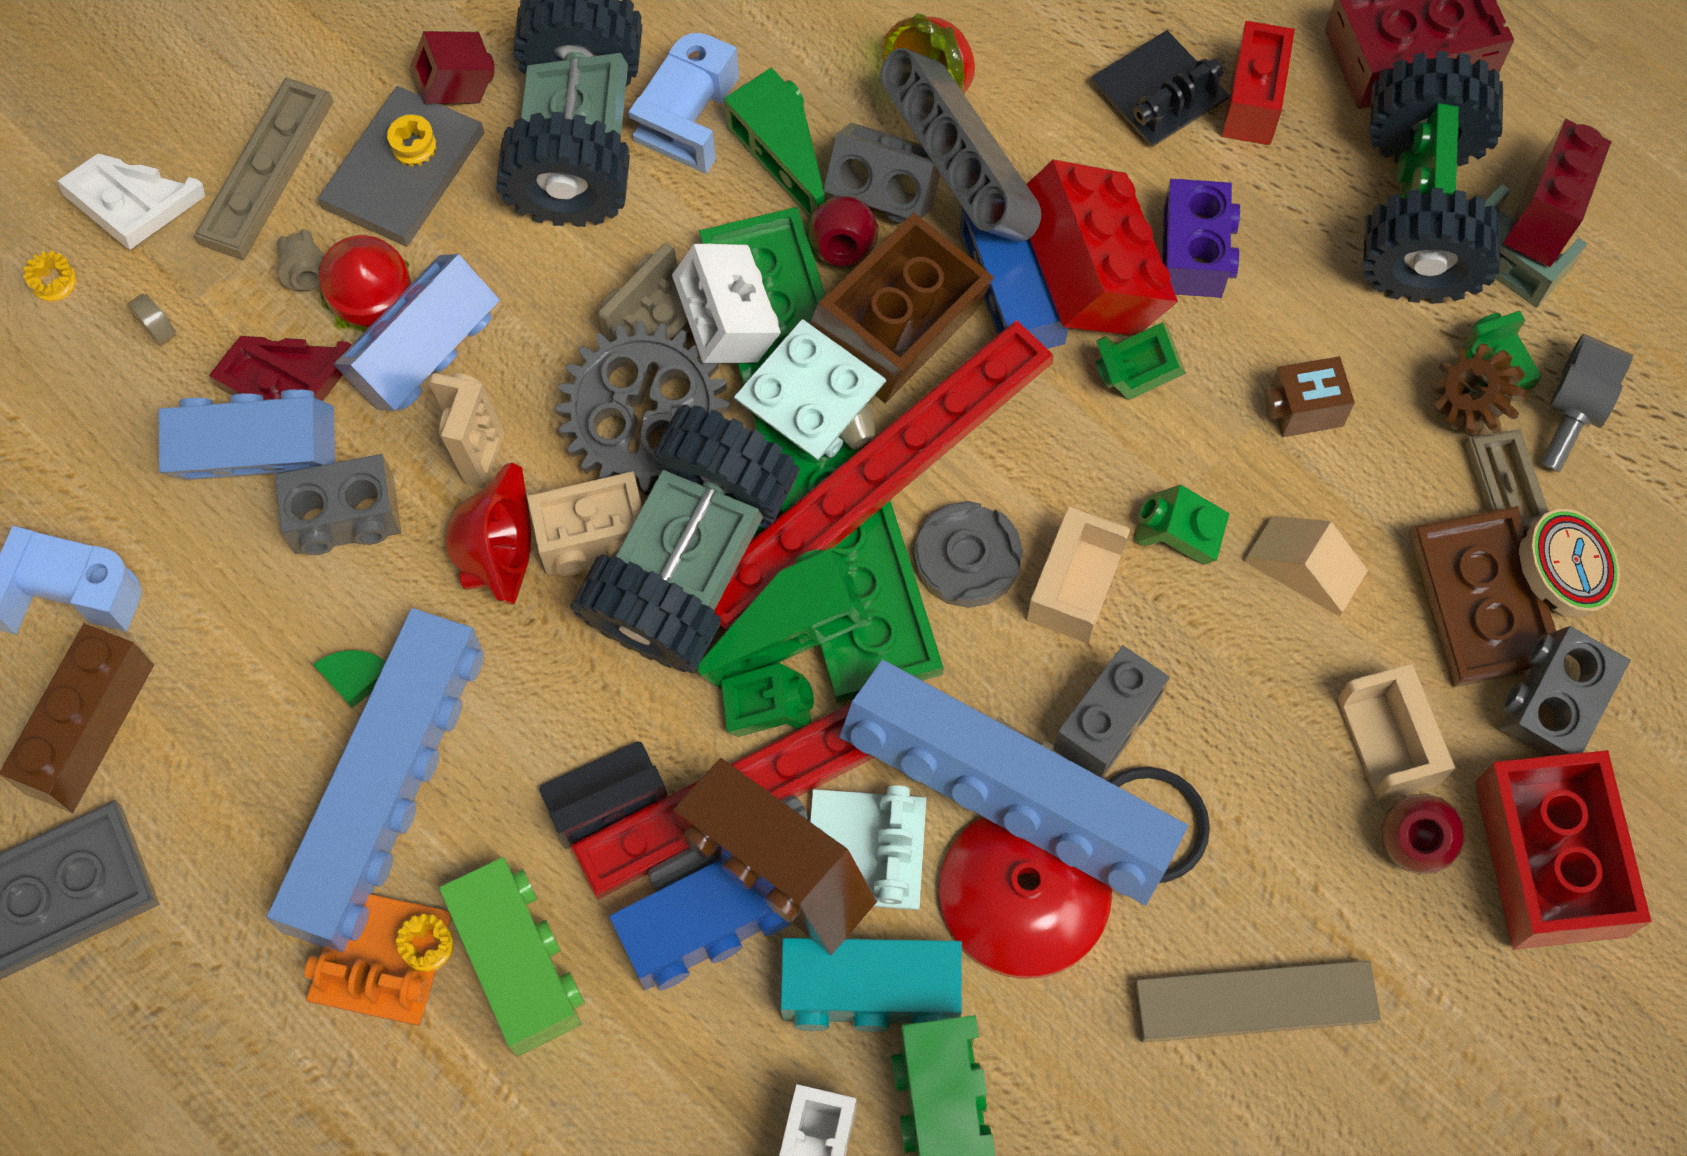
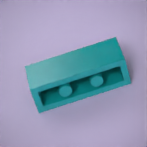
M783 938L781 989L783 1021H794V1028L803 1031L828 1030L829 1022H853L854 1030L882 1032L889 1030V1023L915 1024L961 1017L962 941L845 939L836 951L830 955L812 939Z

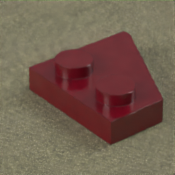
M239 336L210 373L209 377L216 387L231 395L257 394L263 396V400L281 399L282 391L309 390L314 392L315 398L324 401L343 376L333 364L352 344L337 341L336 347L309 346L306 339L285 338L280 341H271L265 337Z

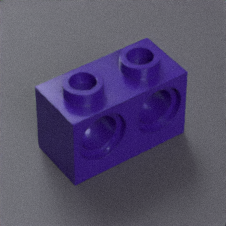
M1170 178L1163 206L1162 262L1170 273V282L1175 295L1222 298L1228 278L1236 279L1239 248L1231 247V234L1236 235L1238 232L1240 204L1232 203L1231 182ZM1195 215H1204L1209 219L1199 218ZM1193 258H1201L1208 263H1199Z

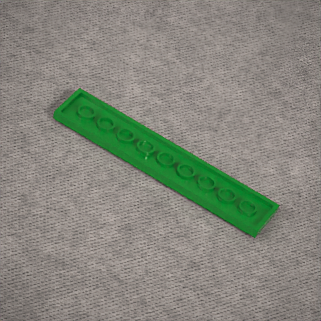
M798 206L699 230L701 244L749 246L755 265L761 273L762 283L772 310L778 318V326L781 333L758 362L736 363L743 386L802 319L810 324L818 303L826 296ZM751 412L755 429L765 435L764 439L766 441L775 442L783 448L781 453L790 455L795 460L793 464L799 467V475L780 509L781 516L862 449H851L843 441L840 450L835 456L830 458L823 454L817 461ZM890 500L833 548L848 564L869 621L865 625L819 645L836 704L854 699L882 659L922 681L943 675L944 667Z

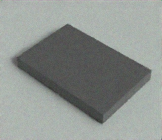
M396 86L318 197L321 208L408 247L485 133L482 122L440 104H425L422 96ZM404 115L421 116L432 127L433 135L437 142V151L434 150V157L430 156V161L427 163L423 161L421 166H418V164H414V167H410L409 164H406V166L402 165L401 161L398 162L395 159L388 142L387 131L391 123ZM412 133L409 139H403L404 145L412 146L414 139H420L419 133L418 135Z
M116 800L0 853V980L160 905L123 807Z

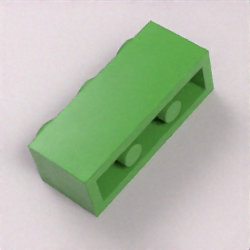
M502 857L439 887L507 1045L517 1057L582 1025L575 1008L584 1005L585 1002L571 972L560 976L551 956L561 952V949L548 921L544 920L536 924L528 904L538 899L524 869L513 873L506 859Z

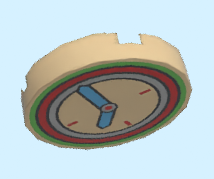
M1557 508L1532 520L1526 527L1528 528L1527 536L1521 539L1519 556L1522 572L1536 596L1541 601L1548 599L1557 606L1553 610L1563 616L1583 617L1609 605L1618 592L1620 568L1617 553L1607 534L1593 519L1572 509Z

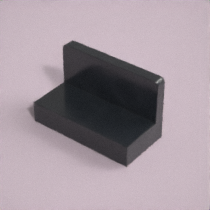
M635 742L543 784L539 789L565 849L668 796L662 778L656 766H653L642 742Z

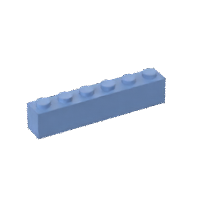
M411 608L266 918L281 933L340 953L344 952L349 939L356 941L363 933L369 916V909L364 906L369 894H372L375 886L381 887L386 881L393 863V855L390 852L399 833L405 834L413 822L416 812L415 796L422 781L429 782L437 768L439 761V751L437 748L445 731H452L459 719L462 708L460 696L467 681L473 682L481 670L484 652L472 627Z
M883 659L852 701L839 737L854 745L860 751L878 758L905 773L911 779L927 785L956 801L960 806L978 813L1007 829L1016 837L1027 840L1056 856L1065 864L1076 867L1112 887L1118 893L1128 896L1145 906L1165 874L1189 826Z

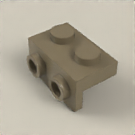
M664 243L654 254L646 255L637 265L634 275L620 290L615 289L611 291L603 300L598 316L602 334L610 343L617 340L616 325L618 324L622 325L628 336H635L638 321H643L647 335L654 336L660 323H664L667 330V339L671 341L680 331H685L687 335L691 330L672 274L679 265L676 260L675 249L667 243ZM651 364L648 371L651 373L657 367V364Z

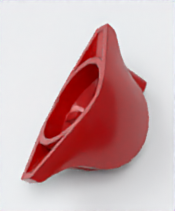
M513 462L505 464L483 490L469 497L457 507L450 519L446 532V549L453 564L461 570L459 576L461 586L465 590L489 587L498 601L508 605H515L529 563L531 550V523L523 469Z

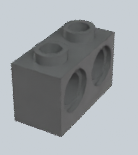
M851 122L836 134L824 192L836 196H852L865 202L870 207L885 211L884 215L888 219L903 223L913 212L920 218H923L932 209L940 172L921 144ZM852 159H858L867 166L869 172L868 179H862L853 172L851 167ZM899 174H906L914 180L917 187L916 194H909L900 187L898 182Z
M383 454L274 474L281 533L295 554L321 555L331 551L335 546L350 543L362 545L377 544L384 541L387 536L402 534L394 476ZM376 498L375 503L369 508L356 509L363 500ZM322 508L321 513L317 517L310 520H302L310 510Z
M1572 626L1557 630L1549 635L1543 634L1537 640L1528 656V663L1533 666L1524 683L1518 682L1511 689L1503 703L1502 711L1507 713L1500 730L1545 756L1583 753L1631 660ZM1566 655L1572 656L1580 666L1578 681L1571 679L1565 672L1564 659ZM1541 703L1547 704L1554 712L1555 725L1552 730L1546 729L1539 721L1538 709Z
M1122 645L1058 731L1053 751L1093 774L1104 778L1161 700L1170 676Z

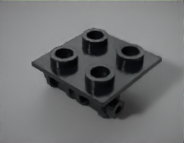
M1168 30L1095 74L1090 79L1151 147H1154L1228 100L1230 96L1219 85V77L1224 73L1221 63L1215 58L1210 60L1203 58L1197 62Z

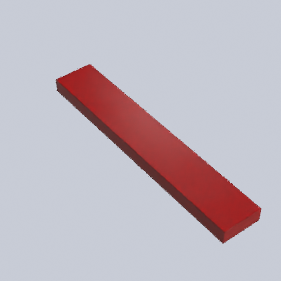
M850 703L731 765L781 800L789 795L799 797L875 757L860 751L854 745L839 738L851 706ZM699 781L571 845L597 900L648 875L651 867L690 848L681 837L686 828L673 809Z

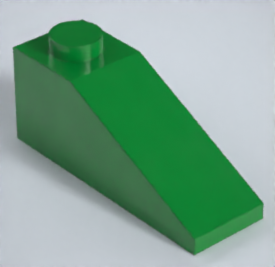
M771 67L724 98L726 127L810 219L818 205L825 201L804 110V98L798 87L791 80L784 81Z
M832 548L812 550L799 556L795 560L794 565L781 570L701 660L698 666L700 676L721 689L722 679L777 664L869 623L848 564Z

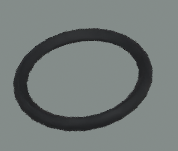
M1155 767L1132 768L1117 774L1108 782L1120 787L1136 779L1150 778L1162 780L1184 793L1194 808L1198 822V833L1193 850L1181 863L1167 869L1159 883H1166L1180 878L1195 867L1203 857L1208 845L1210 823L1205 804L1194 787L1175 773Z

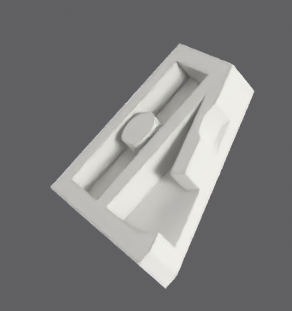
M96 154L58 180L62 195L129 250L205 197L203 184L197 179L188 177L185 184L161 178L159 169L140 164L128 165L122 162L121 159L102 154Z

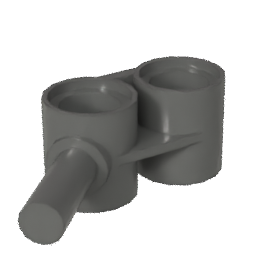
M1582 333L1561 374L1563 377L1549 405L1559 410V415L1563 418L1540 462L1541 466L1560 473L1582 427H1589L1591 424L1601 429L1623 387L1621 383L1630 367L1633 354Z

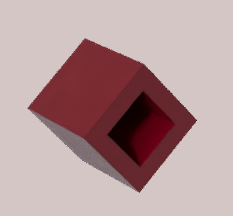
M423 31L410 65L425 104L480 103L488 83L492 82L495 73L493 57L490 53H487L479 32Z

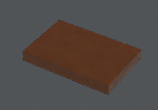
M1518 506L1413 526L1408 533L1453 688L1529 673L1533 665L1528 663V656L1533 646L1543 634L1549 635L1555 632L1556 629L1547 599L1541 601L1536 596L1522 572L1519 547L1521 539L1526 537L1527 534Z

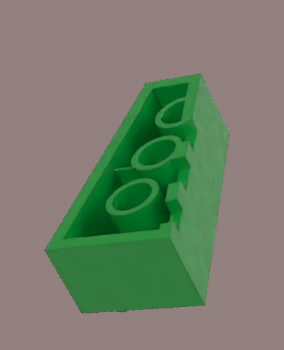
M976 1015L902 1025L901 1054L890 1055L895 1092L907 1091L910 1114L899 1116L904 1153L915 1152L916 1156H996L993 1134L990 1125H985L983 1113L987 1112V1090L984 1069L981 1068L979 1062L975 1063L972 1048L974 1039L979 1038Z

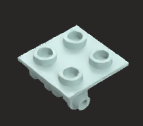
M802 319L734 396V399L818 461L823 454L830 458L837 454L843 444V440L839 438V435L882 387L886 379Z
M897 785L887 787V795L813 789L810 822L850 851L877 900L873 907L919 910L926 797L910 796V789L908 787Z

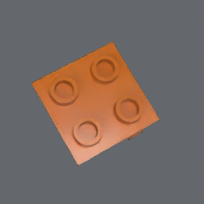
M369 894L364 905L369 909L368 921L359 939L356 941L349 939L343 953L323 947L320 957L315 955L309 957L305 967V978L311 979L312 983L306 1001L420 1026L436 970L432 972H419L411 968L398 953L396 944L397 932L400 928L402 929L403 923L406 920L409 921L412 919V916L416 915L418 917L421 914L436 916L449 929L452 919L451 914L447 910ZM429 929L424 938L414 937L411 942L419 951L418 958L424 957L427 950L433 949L437 951L440 944L433 937V930Z

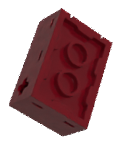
M1334 0L1325 28L1326 35L1358 109L1371 106L1374 81H1379V74L1385 68L1393 71L1394 62L1402 58L1406 62L1411 63L1413 62L1414 54L1424 52L1426 58H1436V51H1448V58L1454 59L1457 58L1459 53L1470 55V63L1473 64L1477 60L1482 59L1488 63V71L1496 69L1499 73L1514 42V37L1509 27H1504L1506 21L1496 0Z

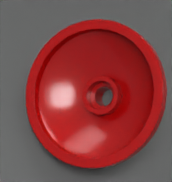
M981 817L969 825L957 837L944 859L939 880V904L943 920L954 941H962V951L974 962L985 969L1006 977L1035 979L1065 971L1081 961L1092 950L1108 922L1112 904V887L1076 867L1065 864L1056 856L1027 840L1016 837L1007 829L987 818ZM1025 873L1032 874L1037 878L1039 886L1034 890H1024L1019 886L1017 878Z

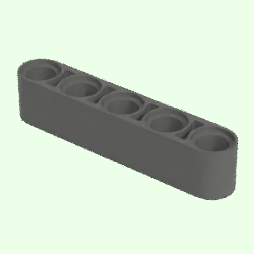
M906 48L893 50L886 57L882 65L881 83L973 224L979 230L1013 241L1022 242L1028 240L1039 227L1041 221L1040 205L944 65L936 60Z

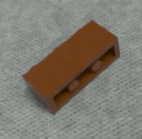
M83 623L1 768L0 776L23 794L74 813L154 664L134 642Z

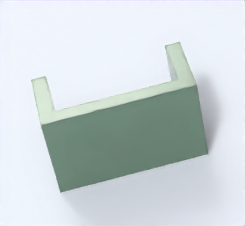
M1501 184L1485 201V207L1492 205L1497 211V217H1500V267L1498 275L1495 274V279L1538 308L1572 270L1587 243L1578 238L1564 254H1559L1551 267L1503 244L1513 219L1500 211L1510 192L1509 188Z

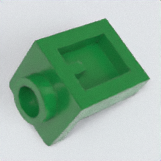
M1521 311L1501 316L1500 313H1493L1478 320L1472 326V331L1463 347L1472 356H1474L1480 344H1487L1492 348L1493 355L1501 350H1505L1512 356L1510 366H1519L1525 373L1523 379L1516 385L1525 390L1536 387L1542 376L1518 335L1525 322ZM1483 381L1478 382L1480 388L1488 387Z
M781 663L721 680L727 733L741 737L785 724L801 729L812 723L810 709L814 705V695L810 683L803 674Z

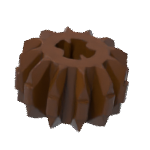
M1480 344L1474 356H1472L1466 348H1458L1457 358L1459 363L1453 366L1447 361L1440 362V369L1448 376L1446 379L1431 382L1432 389L1442 394L1434 403V408L1440 414H1448L1446 424L1454 430L1465 425L1468 434L1478 436L1485 423L1493 433L1500 432L1501 422L1499 417L1502 414L1513 420L1518 418L1519 412L1510 405L1511 401H1520L1527 398V391L1516 385L1523 379L1525 373L1519 366H1510L1512 356L1505 350H1501L1493 355L1492 348L1487 344ZM1483 381L1488 385V387H1481L1485 394L1479 399L1473 398L1470 393H1477L1473 388L1474 385Z

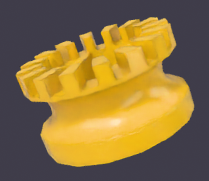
M404 115L391 123L387 131V139L392 153L398 162L401 161L402 165L406 166V164H409L410 167H414V164L421 166L423 161L426 163L430 161V156L434 157V150L437 151V142L433 135L432 127L425 118L418 115ZM412 133L415 135L419 133L420 139H414L412 146L404 145L403 139H409Z
M51 250L50 253L41 251V255L35 254L33 255V260L29 259L26 262L28 266H25L23 269L25 272L23 274L24 279L34 295L39 299L49 302L58 301L73 291L76 285V273L66 257H63L59 252L56 254ZM51 269H57L62 277L53 279L52 284H47L46 287L40 277H47Z
M421 914L418 917L416 915L412 916V919L406 920L403 923L402 929L400 928L397 932L396 944L398 953L411 968L419 972H432L440 969L453 954L454 941L452 933L441 919L436 918L432 914L431 916L427 914ZM428 929L433 930V937L440 943L438 950H427L424 957L418 958L419 951L411 944L413 938H424Z

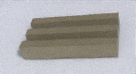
M1521 429L1469 438L1464 446L1486 512L1505 509L1485 448H1487L1506 507L1518 506L1527 534L1528 528L1526 527L1529 523L1549 511ZM1507 444L1532 517L1525 518L1516 491L1517 486L1512 471L1508 468L1501 445Z

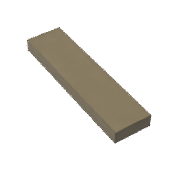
M289 78L284 79L196 231L194 237L200 246L245 260L334 102L329 91Z
M1370 960L1136 980L1134 983L1142 1043L1372 1024L1381 1020Z

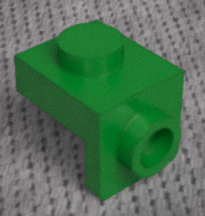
M1163 322L1117 344H1114L1107 336L1096 340L1102 356L1096 360V366L1103 382L1108 388L1115 386L1128 400L1186 374L1170 330Z
M1180 484L1151 494L1144 501L1138 514L1140 523L1135 541L1144 547L1163 541L1203 565L1217 561L1230 513Z

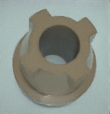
M301 229L299 233H294L287 237L280 236L277 241L280 253L277 271L281 283L295 291H308L319 287L320 265L325 254L314 243L311 232Z

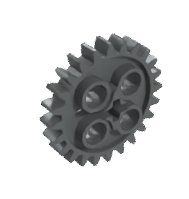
M638 321L635 336H628L622 325L618 324L616 325L617 340L610 343L599 332L596 334L597 343L600 348L594 353L583 346L579 348L585 364L583 367L575 364L566 365L567 372L575 379L574 384L562 383L558 385L560 394L569 398L570 402L557 405L556 412L559 416L571 418V421L559 427V431L562 437H578L567 449L572 457L587 453L581 465L586 474L598 466L601 467L599 479L634 471L635 479L639 481L643 494L649 495L652 481L658 480L662 472L655 467V462L651 460V456L655 451L649 445L651 434L658 429L667 428L677 408H681L682 405H688L691 408L694 405L701 406L708 413H710L711 409L725 413L730 411V404L728 400L714 397L727 389L725 379H709L718 370V363H700L701 356L697 345H694L689 350L685 349L687 342L685 331H680L671 341L667 339V330L664 323H660L654 336L647 335L643 321ZM651 364H657L658 371L650 390V400L653 409L656 411L650 410L644 414L638 451L630 453L628 451L629 445L637 426V416L632 405L640 406L642 404L648 368ZM622 366L634 368L638 372V377L631 386L618 388L610 383V377L617 368ZM673 378H681L690 385L688 394L678 400H670L661 393L663 385ZM615 416L625 421V429L618 437L605 439L597 434V428L605 418Z

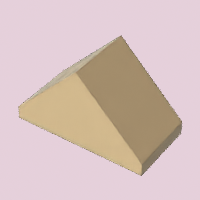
M1272 516L1244 561L1338 616H1341L1368 572L1332 521Z

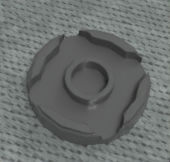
M965 501L948 504L927 518L916 539L914 561L917 575L929 593L947 604L971 608L990 604L1009 591L1018 578L1023 549L1019 533L1006 515L996 509L992 511L989 508L981 507V503Z

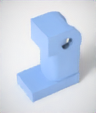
M691 33L681 37L673 45L665 61L628 112L629 118L640 123L632 135L633 141L707 174L716 160L713 131L695 123L709 100L722 104L724 98L739 79L737 47L702 33ZM698 51L699 57L688 59L690 53Z
M12 526L0 553V631L17 635L33 596L72 605L89 623L125 632L128 631L140 602L142 588L138 578L130 569L126 568V564L117 553L106 548L90 546Z

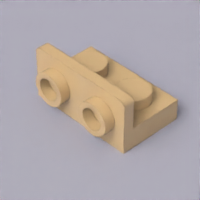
M433 373L429 385L443 411L439 425L440 437L465 484L485 488L505 436V431L483 383L469 375L454 373L451 376Z
M634 471L527 496L538 550L546 574L572 576L592 566L597 556L607 555L610 558L612 556L616 557L642 509Z

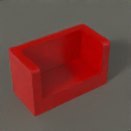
M1245 21L1235 57L1229 91L1230 96L1227 102L1221 137L1263 145H1270L1272 143L1282 112L1295 29Z

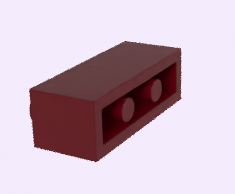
M1565 118L1533 168L1503 244L1551 267L1584 219L1612 141L1602 137L1599 131L1589 125H1578Z

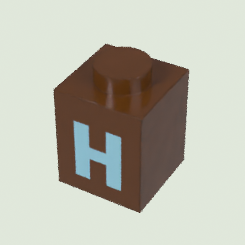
M1340 356L1278 367L1270 388L1265 391L1267 413L1271 420L1277 419L1282 438L1344 427L1355 404Z

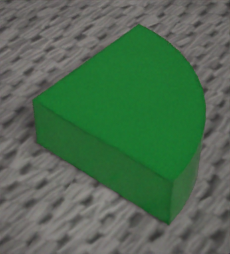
M346 650L330 654L313 665L351 708H354L373 691L386 661L369 652Z

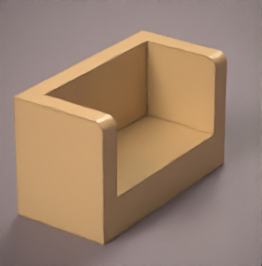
M1068 506L1031 598L1027 621L1089 643L1123 555L1130 529Z
M1413 663L1354 679L1346 684L1337 701L1376 801L1381 802L1441 785L1455 769V766Z

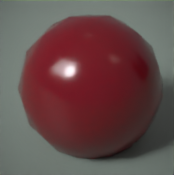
M833 196L818 205L808 222L807 235L811 248L820 260L834 266L851 267L862 262L871 253L878 240L879 227L875 215L865 202L852 196Z
M1427 793L1408 795L1395 802L1385 814L1381 828L1383 847L1390 859L1403 870L1418 875L1436 874L1450 867L1461 854L1465 841L1464 824L1456 809L1443 798Z

